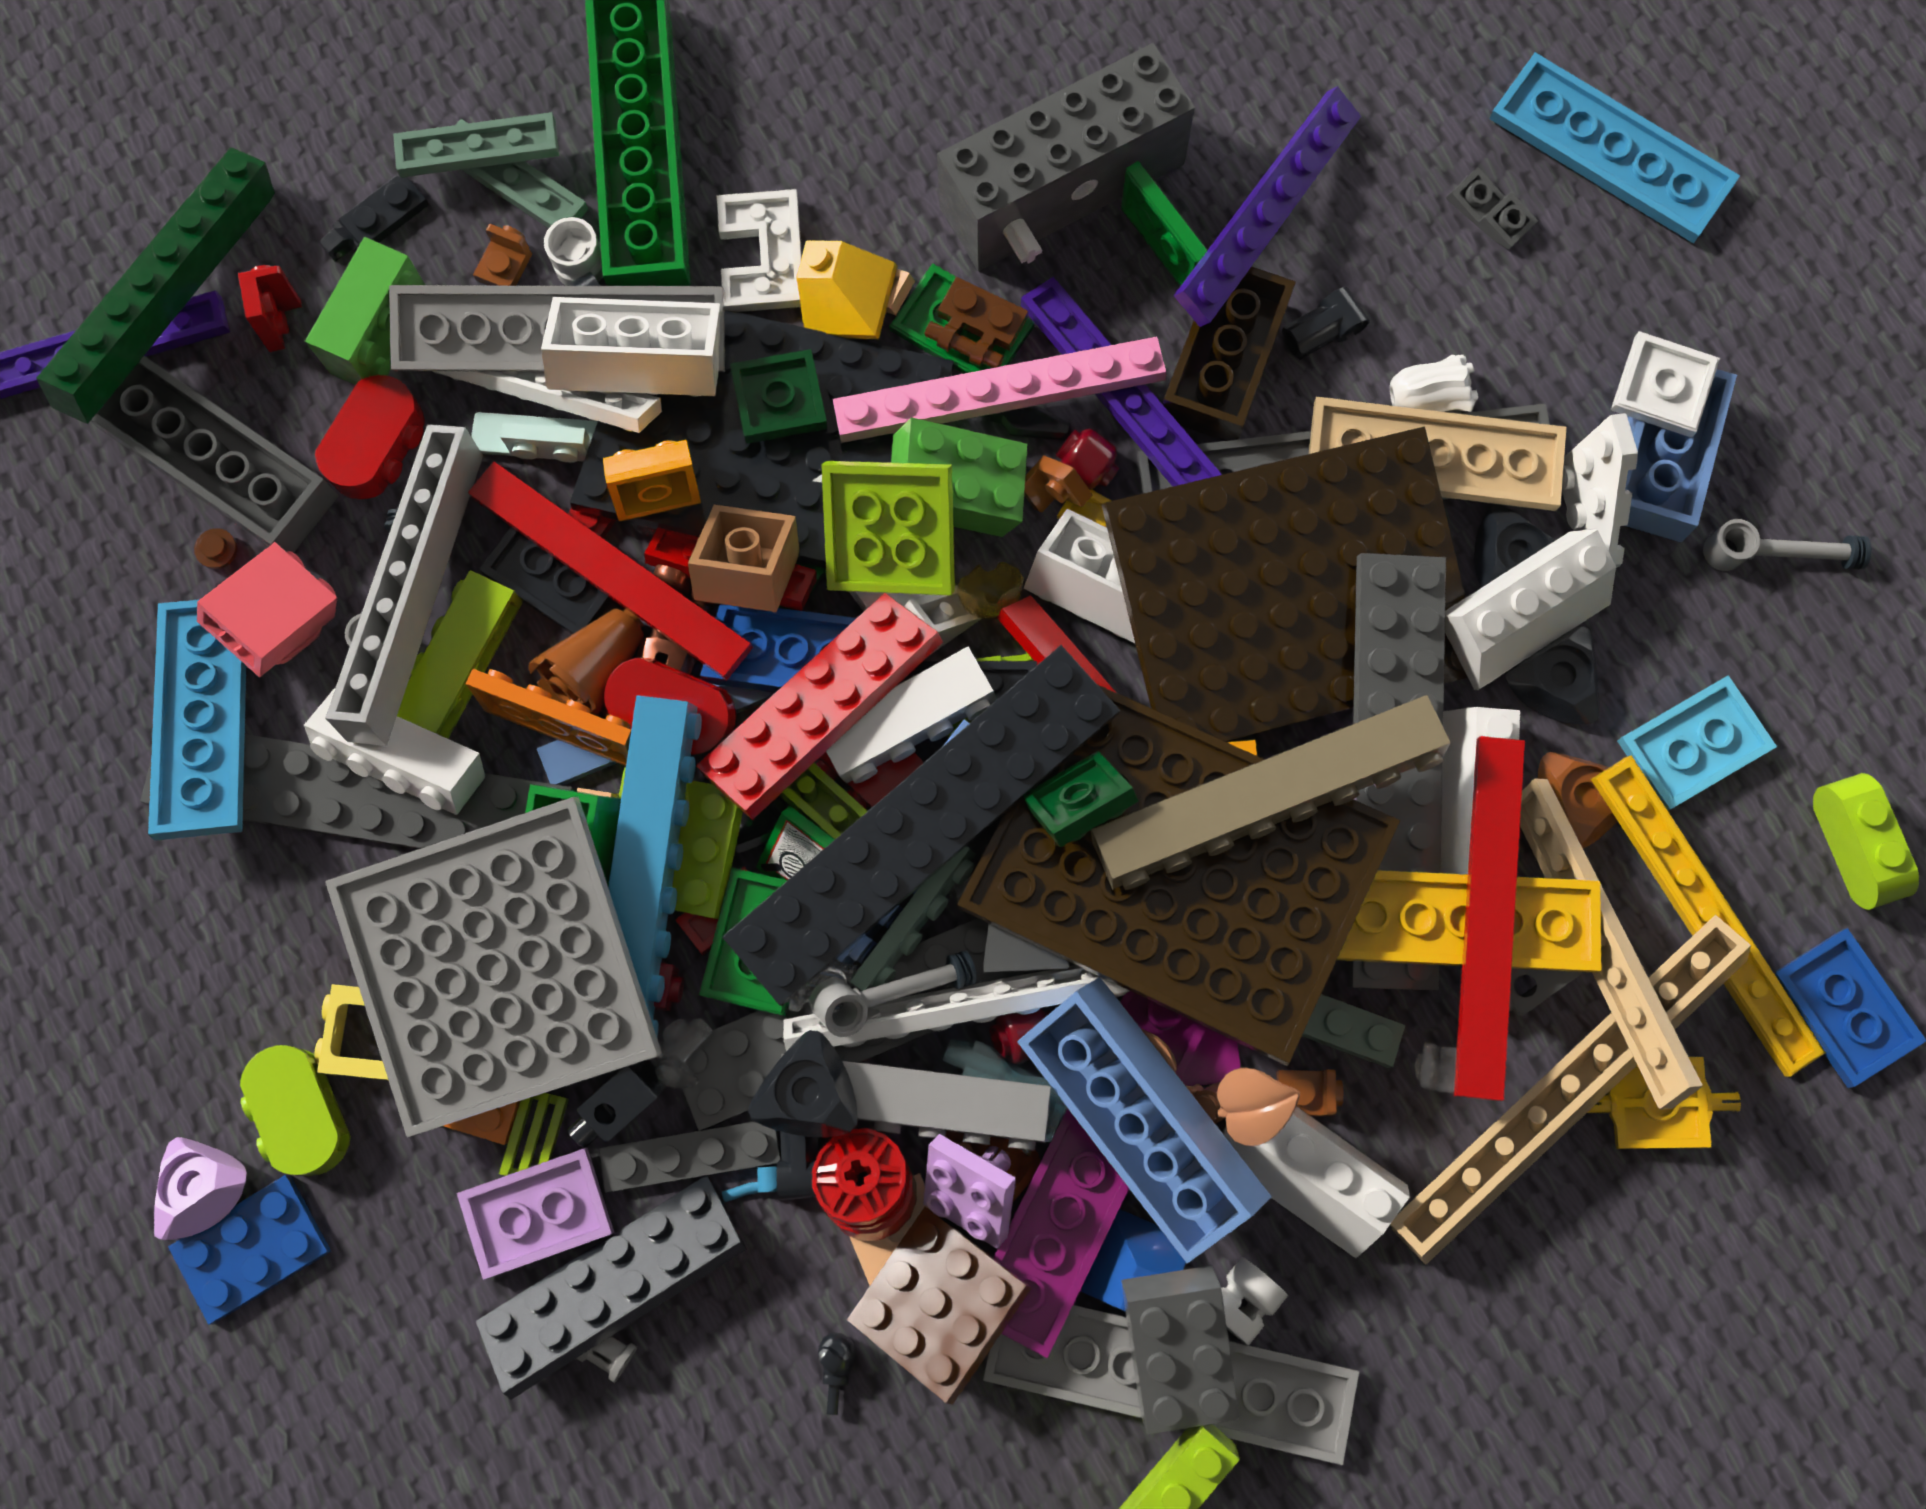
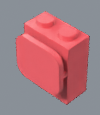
M274 542L197 601V622L258 677H261L275 665L290 661L319 637L322 627L335 617L337 596L328 582L321 578L316 579L305 569L303 562L295 553L291 551L286 552Z

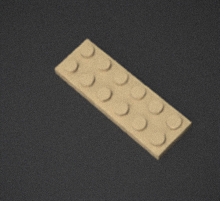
M1316 397L1309 454L1425 426L1442 497L1557 511L1561 506L1566 427Z

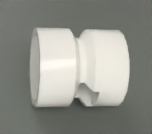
M576 217L563 218L554 222L546 232L544 248L559 280L564 285L570 286L571 282L591 272L599 282L603 278L601 247L592 226L585 220Z
M1241 1257L1226 1276L1228 1286L1226 1288L1221 1287L1227 1329L1249 1346L1264 1327L1262 1321L1264 1314L1273 1315L1288 1295L1259 1268L1244 1257ZM1244 1298L1248 1303L1241 1310H1239L1238 1308L1241 1305L1242 1299Z

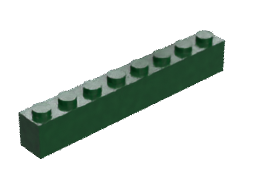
M232 147L228 149L36 377L51 408L89 424L270 202L275 192L266 162Z

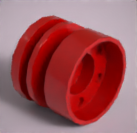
M868 1128L853 1129L848 1134L832 1137L819 1151L812 1168V1188L820 1206L845 1235L861 1241L882 1240L897 1233L911 1218L917 1202V1183L899 1147L885 1134ZM866 1172L867 1176L864 1177L865 1184L857 1187L855 1183L859 1181L858 1174Z

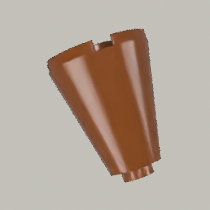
M613 609L536 656L529 663L528 669L530 674L537 669L541 678L536 683L540 688L552 695L551 699L564 704L568 700L577 701L590 708L592 715L598 716L605 705L604 693L609 676L619 665L633 658L644 638L642 631L644 625L640 618L627 609L624 611Z

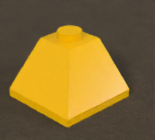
M806 241L796 277L804 327L844 338L879 339L898 267L896 263L843 241Z

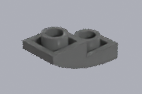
M1479 167L1473 170L1445 197L1486 235L1506 249L1511 248L1538 222L1512 191L1504 196Z

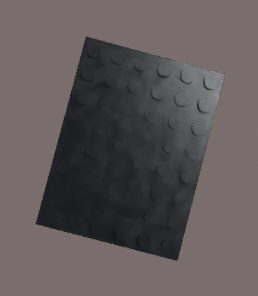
M724 310L725 372H718L715 396L652 395L660 398L662 412L640 433L627 431L623 428L598 421L570 500L572 510L618 520L605 479L603 458L613 456L622 450L637 451L655 447L658 443L667 440L676 442L686 440L701 503L628 519L623 522L653 529L662 528L700 537L714 504L796 516L800 549L797 562L826 568L822 482L812 480L822 474L821 465L826 461L891 463L893 435L895 434L891 433L841 443L833 399L950 377L954 370V361ZM811 349L826 415L827 429L746 444L730 363Z

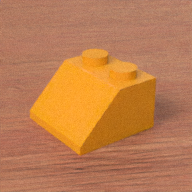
M667 440L658 443L655 447L637 451L622 450L613 456L603 458L606 483L619 521L701 503L686 440L678 442Z

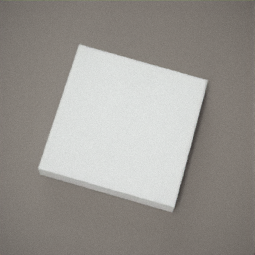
M1639 331L1634 337L1611 411L1620 414L1626 413L1629 417L1692 438L1697 432L1720 358Z

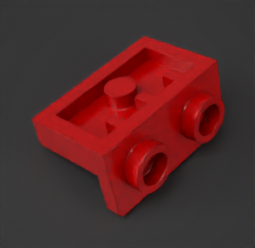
M260 265L252 268L251 271L238 273L246 319L269 352L285 349L283 334L289 333V327L284 311L301 308L302 304L280 266Z

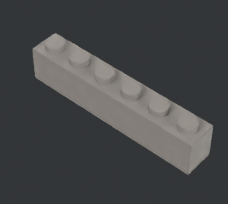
M842 1061L854 1090L857 1104V1120L874 1122V1131L900 1134L901 1126L919 1128L918 1136L936 1138L939 1134L945 1137L946 1131L964 1133L963 1142L990 1145L991 1137L1009 1139V1148L1035 1151L1036 1142L1045 1143L1051 1086Z

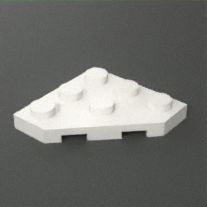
M1626 413L1610 415L1564 457L1562 493L1567 506L1566 516L1569 526L1574 531L1598 529L1616 568L1622 564L1624 548L1618 545L1620 526L1628 525L1632 493L1629 490H1625L1628 470L1636 469L1638 451Z

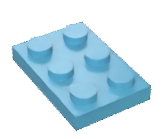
M1729 675L1617 740L1627 756L1632 755L1668 811L1777 747Z

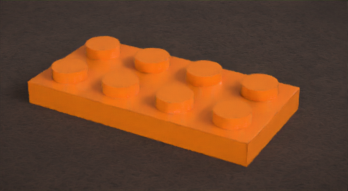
M472 669L465 684L485 712L626 766L631 736V725L628 722L612 715H607L606 719L592 715L590 708L574 700H568L566 704L551 699L552 695L548 691L535 685H528L527 689L512 684L513 680L499 671L490 669L488 674Z

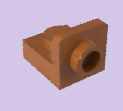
M489 224L486 233L490 242L473 276L476 281L488 286H516L532 256V252L525 240V236L517 229L506 225L500 228Z
M1044 455L1025 475L1024 496L1032 507L1039 512H1043L1054 499L1061 503L1067 500L1083 507L1093 496L1073 467Z
M1335 1070L1276 1071L1278 1082L1300 1091L1297 1107L1309 1116L1336 1115V1107H1342L1344 1097L1342 1080H1336Z

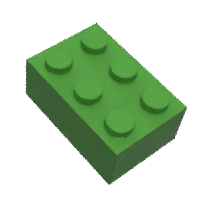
M366 237L363 238L305 340L306 344L330 374L354 385L369 376H388L391 368L389 285H425L408 255Z
M912 417L893 435L891 463L952 465L953 527L1003 537L1023 520L1027 458L1026 443Z

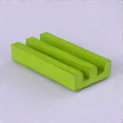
M542 1093L520 1101L499 1174L507 1176L530 1168L549 1103L555 1104V1108L538 1164L551 1160L569 1099ZM536 1099L539 1101L519 1169H515L513 1165L532 1101Z

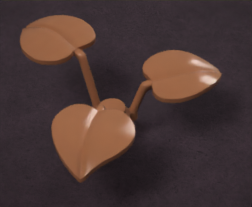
M1141 1029L1175 1072L1177 1064L1170 1048L1156 1035ZM1252 1068L1235 1069L1225 1075L1221 1082L1214 1083L1205 1089L1200 1084L1186 1086L1212 1121L1217 1124L1226 1118V1127L1230 1137L1234 1141L1246 1146H1258L1274 1138L1290 1120L1300 1097L1299 1090L1284 1085L1264 1072Z

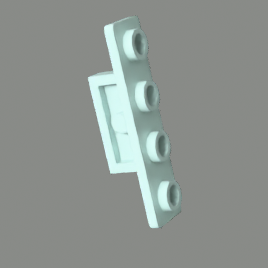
M477 412L474 416L471 437L482 454L516 456L522 459H557L563 462L584 461L598 421Z

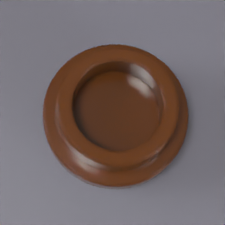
M209 529L197 538L194 553L197 560L203 566L209 569H221L228 566L234 560L237 554V542L224 529Z

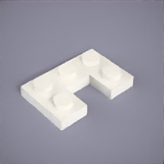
M796 189L717 195L720 238L734 239L759 236L761 266L721 269L722 287L724 288V310L743 312L801 307L796 278L802 258Z

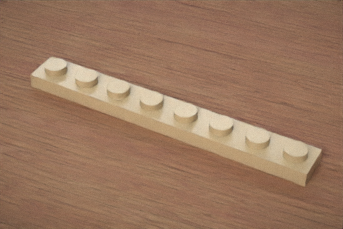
M1534 779L1522 790L1520 827L1545 878L1599 881L1548 779ZM1600 884L1601 971L1592 973L1658 1108L1672 1109L1703 1087Z

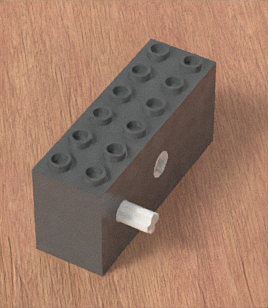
M1151 43L937 153L940 209L978 272L1013 253H1016L1021 263L1025 261L1030 263L1035 260V256L1042 253V249L1037 242L1038 240L1123 196L1126 168L1136 161L1140 162L1153 181L1184 165L1195 106L1155 44Z

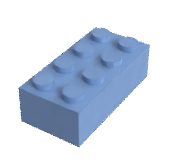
M1716 369L1697 432L1692 438L1628 416L1638 457L1636 469L1628 470L1625 490H1629L1632 493L1628 525L1625 526L1678 542H1682L1698 526L1735 385L1736 374Z

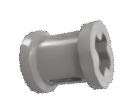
M611 1336L576 1359L581 1362L587 1359L609 1374L608 1379L615 1383L635 1354L637 1346L632 1343L626 1346Z

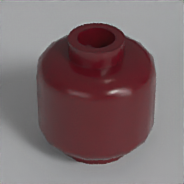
M1085 429L1081 433L1074 430L1056 455L1061 463L1069 465L1076 470L1089 490L1095 488L1099 483L1106 487L1119 470V466L1114 463L1118 453L1116 446L1093 429Z
M1040 1008L1031 1014H1018L1015 1012L997 1016L994 1020V1025L990 1027V1038L997 1055L1001 1059L1007 1058L1013 1064H1023L1031 1061L1017 1041L1049 1015L1051 1011H1044L1043 1008Z

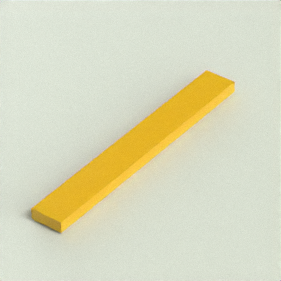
M1632 755L1623 758L1592 778L1591 781L1692 936L1714 915H1717L1751 945L1748 961L1723 984L1784 1076L1791 1077L1824 1055L1825 1051Z

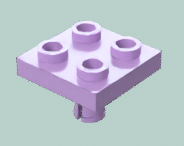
M939 1134L929 1144L923 1205L930 1208L937 1216L945 1217L964 1228L974 1238L984 1240L998 1249L1008 1237L1016 1180L1015 1177L1006 1173L1011 1166L1009 1156L1005 1151L1001 1150L993 1159L992 1157L998 1151V1147L990 1146L980 1158Z

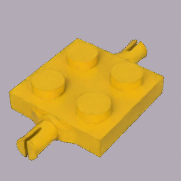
M1689 1057L1703 1087L1674 1108H1658L1637 1065L1608 1092V1095H1605L1598 1102L1599 1105H1594L1587 1113H1609L1614 1124L1616 1149L1710 1148L1709 1124L1713 1111H1740L1741 1103H1722V1101L1740 1100V1095L1738 1092L1711 1093V1089L1705 1079L1704 1057Z

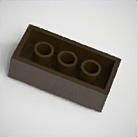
M1251 266L1210 323L1199 327L1193 321L1163 400V406L1180 426L1224 441L1239 440L1289 305L1296 281Z

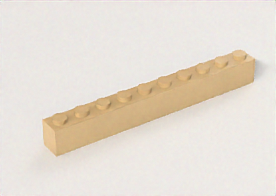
M1714 915L1648 978L1674 1030L1748 961L1751 945L1717 915ZM1612 1013L1397 1214L1390 1225L1394 1233L1425 1265L1637 1066Z

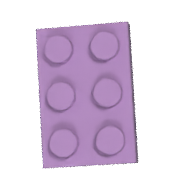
M588 1148L457 1193L483 1280L614 1233Z

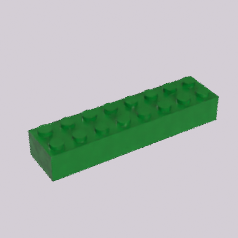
M585 0L602 275L606 286H691L669 0Z

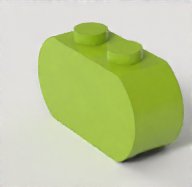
M1860 773L1818 787L1813 796V809L1851 899L1861 908L1870 910L1914 895L1919 886L1918 868L1880 783L1869 774Z
M278 1045L260 1051L246 1065L240 1080V1087L244 1094V1097L241 1098L242 1109L248 1120L255 1122L260 1135L256 1140L258 1150L262 1158L266 1162H270L273 1168L290 1175L314 1176L323 1174L334 1168L345 1156L350 1144V1133L326 1074L317 1073L318 1064L315 1063L314 1053L291 1046Z

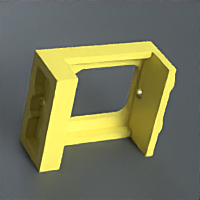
M332 984L330 995H326L322 1005V1018L326 1022L323 1038L318 1040L315 1047L314 1059L315 1063L318 1064L317 1073L332 1076L342 1075L388 1080L383 1061L340 1057L348 1004L365 1005L359 987Z

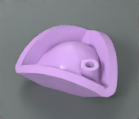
M176 1137L170 1141L160 1167L154 1206V1236L160 1240L185 1238L209 1229L221 1221L234 1208L242 1194L247 1175L243 1164L229 1154L197 1141L182 1137Z

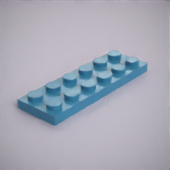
M1536 52L1494 108L1489 118L1693 244L1740 177L1737 173Z
M199 600L158 603L148 835L154 841L242 832L246 665L197 622V601Z

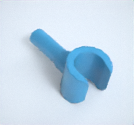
M777 1167L757 1168V1182H750L722 1191L724 1201L727 1202L749 1194L778 1191Z

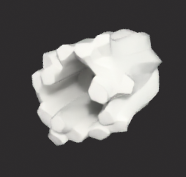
M1450 355L1436 363L1414 365L1402 369L1392 378L1390 383L1392 406L1457 414L1462 413V411L1471 412L1475 401L1478 400L1477 390H1472L1470 373H1474L1473 364L1466 363L1467 359L1464 355Z

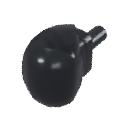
M831 1332L824 1336L818 1347L819 1362L823 1365V1384L828 1385L827 1415H838L840 1385H849V1374L856 1357L853 1341L844 1334Z

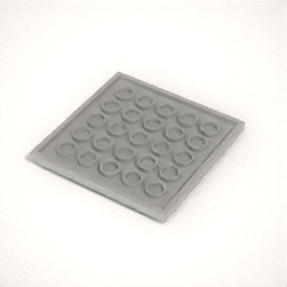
M579 796L559 801L325 881L406 1137L662 1054Z

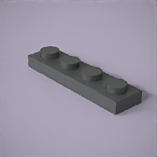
M756 1122L599 1148L605 1193L778 1164V1161L781 1160L777 1130L770 1129Z

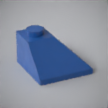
M1119 1209L1080 1291L1125 1311L1121 1280L1184 1270L1186 1262L1158 1225Z

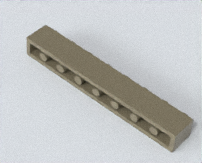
M1425 695L1091 829L1092 843L1112 889L1123 885L1125 890H1130L1150 880L1149 875L1162 869H1166L1167 873H1172L1187 867L1192 863V857L1204 852H1208L1209 856L1221 854L1234 846V840L1250 835L1251 839L1263 837L1276 829V823L1289 818L1293 822L1305 820L1318 812V806L1333 801L1335 806L1342 805L1360 795L1358 790L1373 784L1377 789L1387 787L1401 779L1400 773L1415 767L1418 772L1429 770L1443 761L1442 756L1445 755L1451 742L1428 695Z

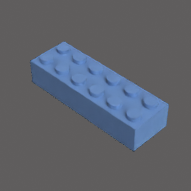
M1101 977L1074 992L1017 1041L1187 1264L1251 1218L1272 1197Z

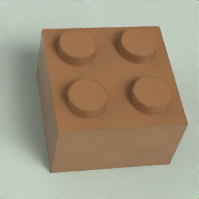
M714 504L688 562L694 600L777 612L799 557L800 549L796 516Z

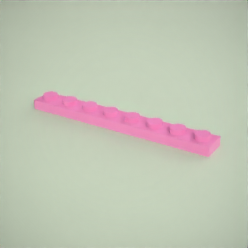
M1152 337L833 399L841 443L896 433L911 417L943 424L1165 381L1166 369L1158 338Z

